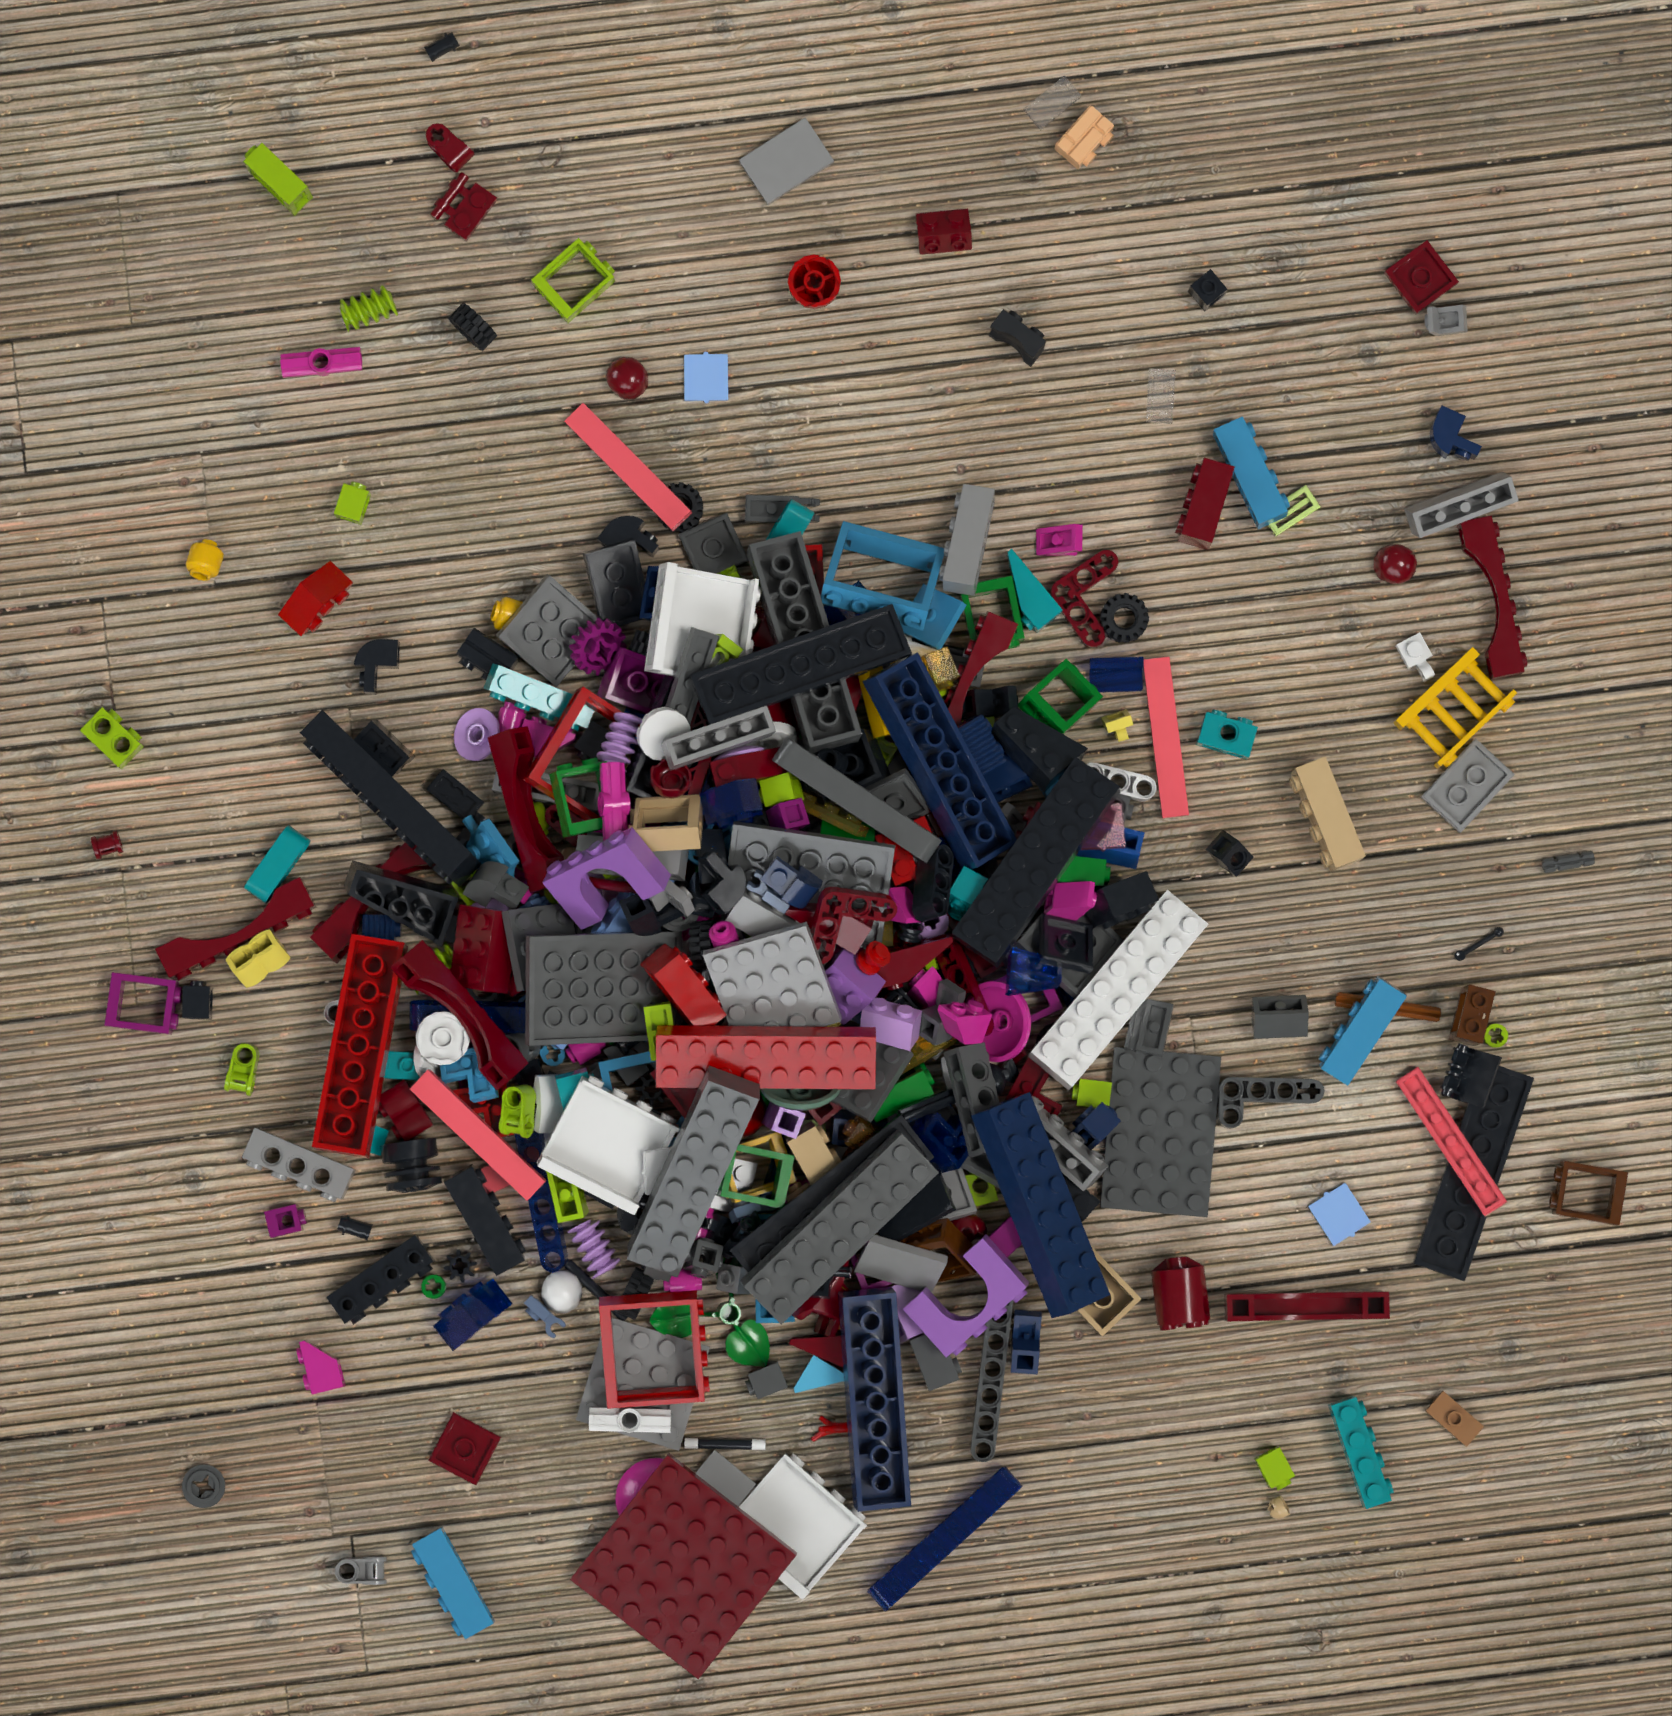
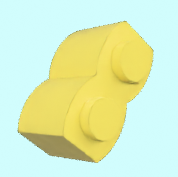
M269 929L254 936L248 945L240 946L232 951L225 960L235 976L246 988H249L261 982L268 973L283 967L289 961L290 956L283 944Z

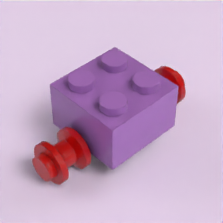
M873 941L869 943L866 949L861 950L857 955L842 948L825 965V973L842 1016L840 1022L842 1025H845L869 1005L886 982L877 972L881 967L886 966L890 962L891 955L888 948L881 942Z

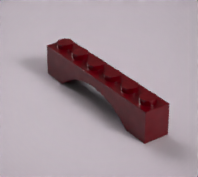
M1492 515L1459 523L1457 528L1462 551L1484 573L1490 584L1495 601V629L1491 643L1485 653L1489 679L1496 680L1521 675L1525 672L1524 667L1528 665L1527 657L1524 651H1520L1519 641H1522V634L1519 625L1515 626L1513 615H1516V606L1514 600L1509 599L1508 589H1511V583L1508 573L1504 574L1502 563H1505V554L1503 548L1498 547L1497 537H1500L1497 521L1493 522Z
M989 611L986 612L985 616L980 614L975 625V629L978 630L975 641L970 639L964 654L968 655L965 665L959 664L954 679L958 680L954 690L949 689L944 700L956 725L962 722L963 703L974 677L993 657L1009 648L1018 623Z
M528 726L512 728L487 738L526 881L529 886V892L533 893L548 890L542 883L547 874L546 870L553 862L563 861L564 856L545 835L534 809L531 785L522 780L530 768L535 754Z
M404 843L402 846H396L389 853L390 858L383 865L378 864L376 867L408 875L418 871L431 870L436 864L434 863L430 867L414 851L417 846L412 849ZM350 896L345 902H340L334 907L332 915L326 921H321L314 927L310 938L338 964L348 954L351 934L358 935L363 915L369 906Z
M299 877L276 888L270 902L262 913L238 932L211 940H191L178 937L155 950L168 977L171 979L177 978L180 981L192 975V969L201 966L202 969L215 964L217 962L215 958L224 953L227 957L240 945L248 941L250 942L260 932L269 929L273 930L274 933L279 932L289 926L287 922L295 918L301 921L313 914L311 910L317 907L303 879Z
M423 940L390 967L408 988L433 997L459 1020L473 1043L479 1071L496 1090L511 1080L528 1064L522 1053L516 1049L504 1032L497 1027L486 1011L478 1005L468 990L459 983L450 969L434 954V951Z
M1389 1292L1224 1294L1225 1321L1390 1319Z

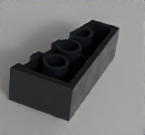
M352 860L344 883L348 895L386 914L392 920L407 926L415 933L430 939L433 943L442 947L458 901V896L453 888Z

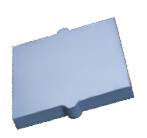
M704 352L703 354L684 355V401H704L705 404H708L709 401H728V354H708V352Z
M1343 1183L1331 1192H1324L1322 1198L1308 1206L1333 1246L1349 1236L1354 1237L1355 1232L1371 1223L1346 1183Z

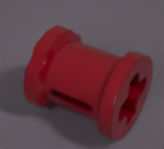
M117 830L103 837H91L92 847L97 860L102 859V856L107 854L124 852Z

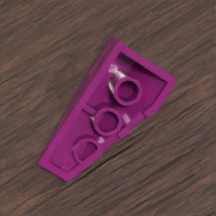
M620 648L604 672L597 696L608 703L646 715L652 708L665 675L644 671L646 656Z

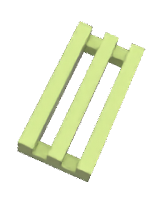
M1306 485L1287 497L1290 503L1303 493L1307 496L1288 509L1287 517L1309 502L1313 506L1279 528L1276 524L1283 519L1269 524L1268 526L1272 529L1275 537L1320 508V505Z

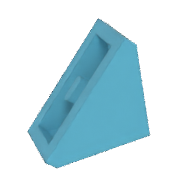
M813 1355L795 1384L794 1391L798 1393L844 1381V1373Z

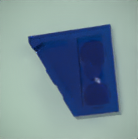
M1014 947L1011 948L1008 953L1005 995L1012 996L1059 987L1062 981V968L1039 963V954Z

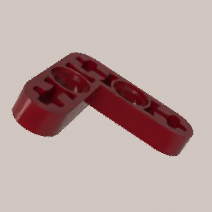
M1111 550L1100 551L1056 581L1050 591L1053 599L1063 609V616L1081 642L1088 648L1100 647L1105 639V631L1080 595L1116 570L1118 557ZM1102 556L1106 559L1111 557L1113 559L1111 562L1112 568L1108 569V567L1104 566L1098 571L1101 576L1097 577L1095 570L1089 564L1094 563V567H1097L1102 562ZM1082 570L1089 571L1092 575V581L1087 585L1080 584L1077 580V574ZM1061 586L1063 589L1067 587L1069 589L1067 592L1068 598L1072 601L1075 597L1078 601L1071 603L1067 609H1064L1062 605H1066L1067 601L1063 596L1059 598L1056 596L1058 593L1057 587ZM1081 607L1085 611V618L1082 621H1074L1071 618L1070 611L1073 608ZM1089 619L1093 622L1088 625L1091 631H1098L1100 633L1096 643L1094 640L1088 641L1086 639L1089 634L1085 627L1082 631L1078 629V627L1085 625Z
M827 887L822 890L818 898L810 930L817 950L820 949L821 945L819 937L823 939L822 946L825 952L822 951L819 954L822 964L827 963L833 956L842 916L882 922L892 920L897 913V905L893 898L887 894L840 887ZM833 895H835L838 901L832 902V914L829 913L830 905L828 904L827 899L830 900L832 899ZM855 899H864L865 905L859 910L851 908V904ZM887 903L890 908L884 909L883 913H881L878 907H883ZM822 921H833V926L830 930L825 932L819 930V925Z

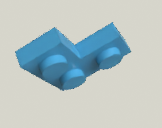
M474 1047L467 1049L466 1053L456 1062L440 1065L441 1079L445 1084L468 1079L469 1096L473 1103L499 1097L498 1090L479 1071Z

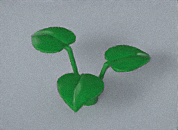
M736 1257L732 1258L730 1265L742 1266ZM728 1292L729 1300L720 1303L715 1312H704V1315L699 1316L717 1317L723 1323L733 1324L736 1331L729 1333L725 1341L726 1352L733 1361L742 1365L767 1366L770 1354L767 1332L760 1323H756L752 1319L744 1321L739 1327L738 1321L741 1317V1310L734 1303L733 1293ZM690 1305L656 1307L649 1318L650 1324L663 1335L669 1334L685 1338L692 1334Z

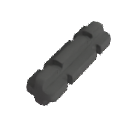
M1585 851L1580 855L1574 853L1557 856L1556 859L1553 857L1542 860V869L1544 873L1555 872L1556 869L1562 871L1579 868L1581 865L1583 867L1595 864V857L1593 851Z

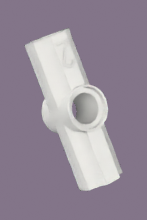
M590 1407L589 1431L671 1433V1409L632 1407L607 1409L606 1407ZM628 1412L634 1413L638 1419L637 1425L632 1428L626 1427L622 1420L624 1414Z

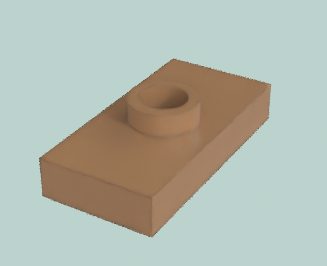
M1441 1391L1425 1410L1426 1413L1465 1447L1471 1443L1484 1427L1444 1391Z

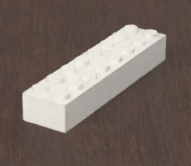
M1167 890L1028 1054V1057L1069 1091L1208 926V923Z

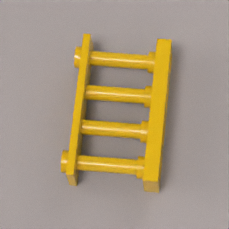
M1473 647L1393 722L1399 730H1402L1405 726L1408 729L1412 728L1441 758L1434 764L1437 769L1442 765L1447 768L1458 758L1455 752L1500 709L1505 713L1515 703L1512 698L1517 692L1513 689L1506 696L1481 671L1475 660L1480 654ZM1462 671L1466 674L1469 673L1497 701L1498 704L1488 714L1457 684L1459 681L1456 677ZM1442 690H1445L1447 693L1450 691L1479 721L1469 732L1439 703L1440 699L1437 695ZM1424 708L1428 711L1431 709L1460 739L1449 751L1419 721L1421 718L1417 714Z

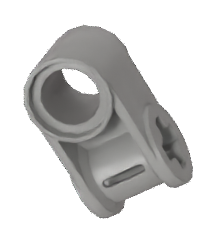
M364 1556L343 1558L335 1567V1576L340 1582L345 1584H387V1580L384 1579V1562L387 1561V1557ZM345 1563L353 1565L355 1568L354 1576L350 1578L343 1577L340 1573L341 1565ZM374 1564L376 1565V1576H374Z

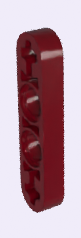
M953 940V943L936 957L945 979L950 980L966 991L964 1003L966 1002V996L970 993L974 1001L983 1004L984 1009L990 1012L962 946L959 942ZM949 948H950V949H951V952L949 953V957H948V956H947V952L949 951ZM958 969L962 971L964 976L961 984L955 978V973ZM992 1017L984 1037L989 1036L994 1029Z

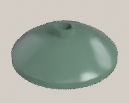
M760 1088L765 1098L773 1104L785 1109L799 1111L820 1108L834 1100L841 1091V1089Z

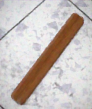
M1339 992L1336 994L1335 1006L1351 1009L1356 1001L1360 1003L1364 996ZM1403 1002L1394 1016L1438 1022L1441 1017V1008Z

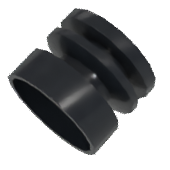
M436 1138L418 1139L380 1146L382 1163L395 1164L396 1170L384 1174L385 1178L397 1177V1183L386 1184V1191L409 1193L428 1190L442 1183L441 1176L429 1178V1172L441 1170L440 1166L427 1164V1159L438 1156Z

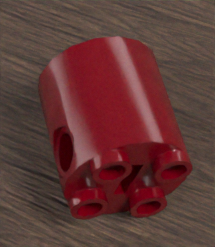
M1187 1256L1166 1258L1151 1271L1157 1325L1160 1326V1331L1183 1327V1323H1185L1186 1328L1208 1325L1211 1318L1205 1266Z

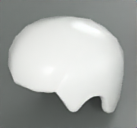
M557 1270L548 1275L541 1289V1297L547 1309L554 1313H568L579 1305L582 1296V1285L579 1279L566 1270Z

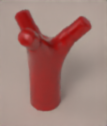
M821 1415L819 1420L826 1426H820L818 1428L819 1432L811 1437V1440L815 1442L826 1435L848 1433L847 1422H832Z

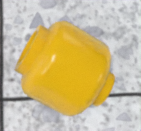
M203 539L202 542H196L191 545L185 566L193 578L209 581L210 578H214L219 574L224 554L217 547L216 542Z
M503 597L500 601L497 600L490 616L494 627L497 630H501L523 602L510 597Z

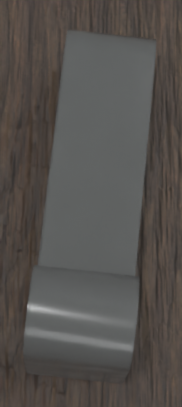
M1229 1077L1222 1080L1219 1084L1217 1119L1224 1128H1236L1243 1121L1244 1102L1312 1104L1317 1103L1323 1098L1324 1086L1315 1079ZM1227 1082L1236 1084L1238 1088L1236 1096L1228 1097L1224 1093V1086ZM1254 1083H1260L1264 1087V1095L1260 1098H1256L1251 1094L1250 1089ZM1282 1083L1288 1084L1291 1088V1095L1286 1099L1280 1097L1277 1091ZM1296 1083H1300L1299 1089H1307L1310 1087V1084H1313V1089H1318V1094L1313 1095V1099H1310L1309 1094H1298L1300 1099H1296L1298 1092ZM1233 1109L1237 1113V1120L1234 1124H1228L1224 1121L1223 1114L1225 1110Z

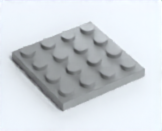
M807 922L703 951V958L723 1011L727 1014L726 1019L729 1026L824 1027L841 1022V1013Z
M612 1318L618 1391L696 1385L692 1341L669 1334L663 1335L656 1330ZM601 1337L576 1417L577 1421L589 1424L590 1407L607 1408ZM701 1344L702 1351L707 1350L708 1356L710 1346ZM693 1403L632 1407L671 1409V1433H617L679 1451ZM631 1412L624 1414L622 1419L623 1424L629 1428L635 1427L638 1422L637 1416Z

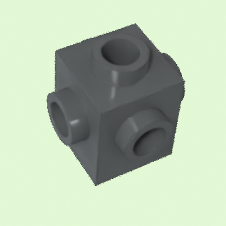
M708 1238L695 1240L685 1260L683 1269L691 1271L692 1276L703 1279L717 1273L723 1263L722 1252L724 1246L717 1245L714 1240ZM700 1256L702 1257L703 1262H699Z

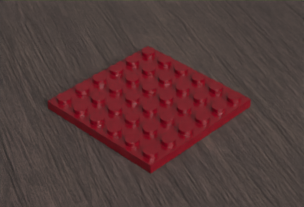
M668 1453L570 1580L699 1679L796 1557L797 1552Z

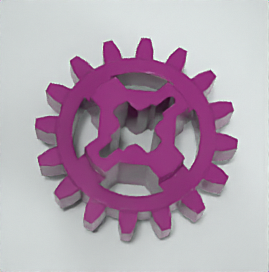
M600 618L596 619L595 624L588 620L585 629L579 626L580 634L572 635V638L576 641L575 644L569 645V648L573 651L570 658L575 662L574 664L589 675L593 672L596 676L600 674L601 669L606 671L620 648H627V645L623 642L626 636L621 632L622 629L609 619L603 622Z

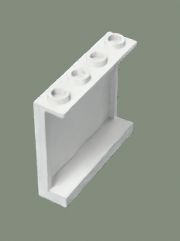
M671 562L659 564L644 671L675 677L691 627L713 634H724L743 649L739 657L751 654L754 642L751 640L752 629L755 628L757 623L755 606L761 595V588L758 586L759 579L747 580L683 568ZM718 652L712 658L709 668L717 666V663L720 661V654Z
M590 1075L588 1079L582 1076L537 1160V1166L635 1215L639 1208V1201L645 1192L644 1176L641 1173L644 1170L643 1151L668 1148L673 1136L680 1130L678 1124L675 1123L677 1119L662 1112L661 1116L652 1112L653 1107L641 1100H638L637 1103L627 1099L628 1094L620 1089L614 1088L611 1091L603 1087L604 1082Z
M785 1453L742 1502L739 1508L797 1552L796 1557L778 1579L803 1600L859 1533L867 1527V1524L864 1522L866 1518L864 1514L858 1512L855 1507L850 1510L843 1504L846 1499L835 1489L830 1492L823 1486L826 1482L814 1471L809 1474L802 1467L805 1463L794 1453L791 1456Z

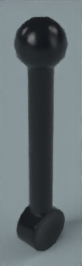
M1496 927L1493 933L1463 951H1457L1454 956L1455 959L1462 961L1467 954L1495 937L1503 936V928Z

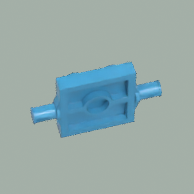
M472 815L464 818L462 822L471 833L470 840L465 848L481 864L493 861L508 866L509 868L506 873L514 877L515 867L519 860L491 820L487 819L478 826Z

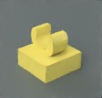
M1126 709L1101 717L1105 730L1108 733L1114 732L1118 742L1129 739L1126 727L1132 726L1133 721Z

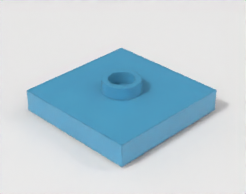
M923 584L913 602L922 604L927 585ZM935 589L924 630L901 625L904 634L940 651L964 611L966 604Z

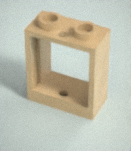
M701 794L682 795L674 799L663 797L636 798L635 809H630L631 825H629V828L633 827L651 851L701 849L703 827ZM688 821L687 825L645 827V823Z

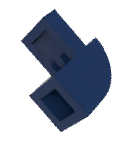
M1441 405L1430 429V441L1434 450L1445 459L1450 451L1453 450L1455 451L1454 455L1460 459L1469 461L1471 458L1475 460L1482 446L1458 436L1466 416Z
M776 856L760 878L762 882L782 895L781 899L800 909L807 906L823 883L821 879L803 866L796 870L778 856Z
M1015 1310L1011 1340V1373L1038 1375L1042 1311Z

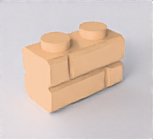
M1090 105L1055 144V150L1076 169H1079L1083 164L1087 167L1097 156L1094 151L1100 145L1105 147L1114 137L1111 133L1114 125Z

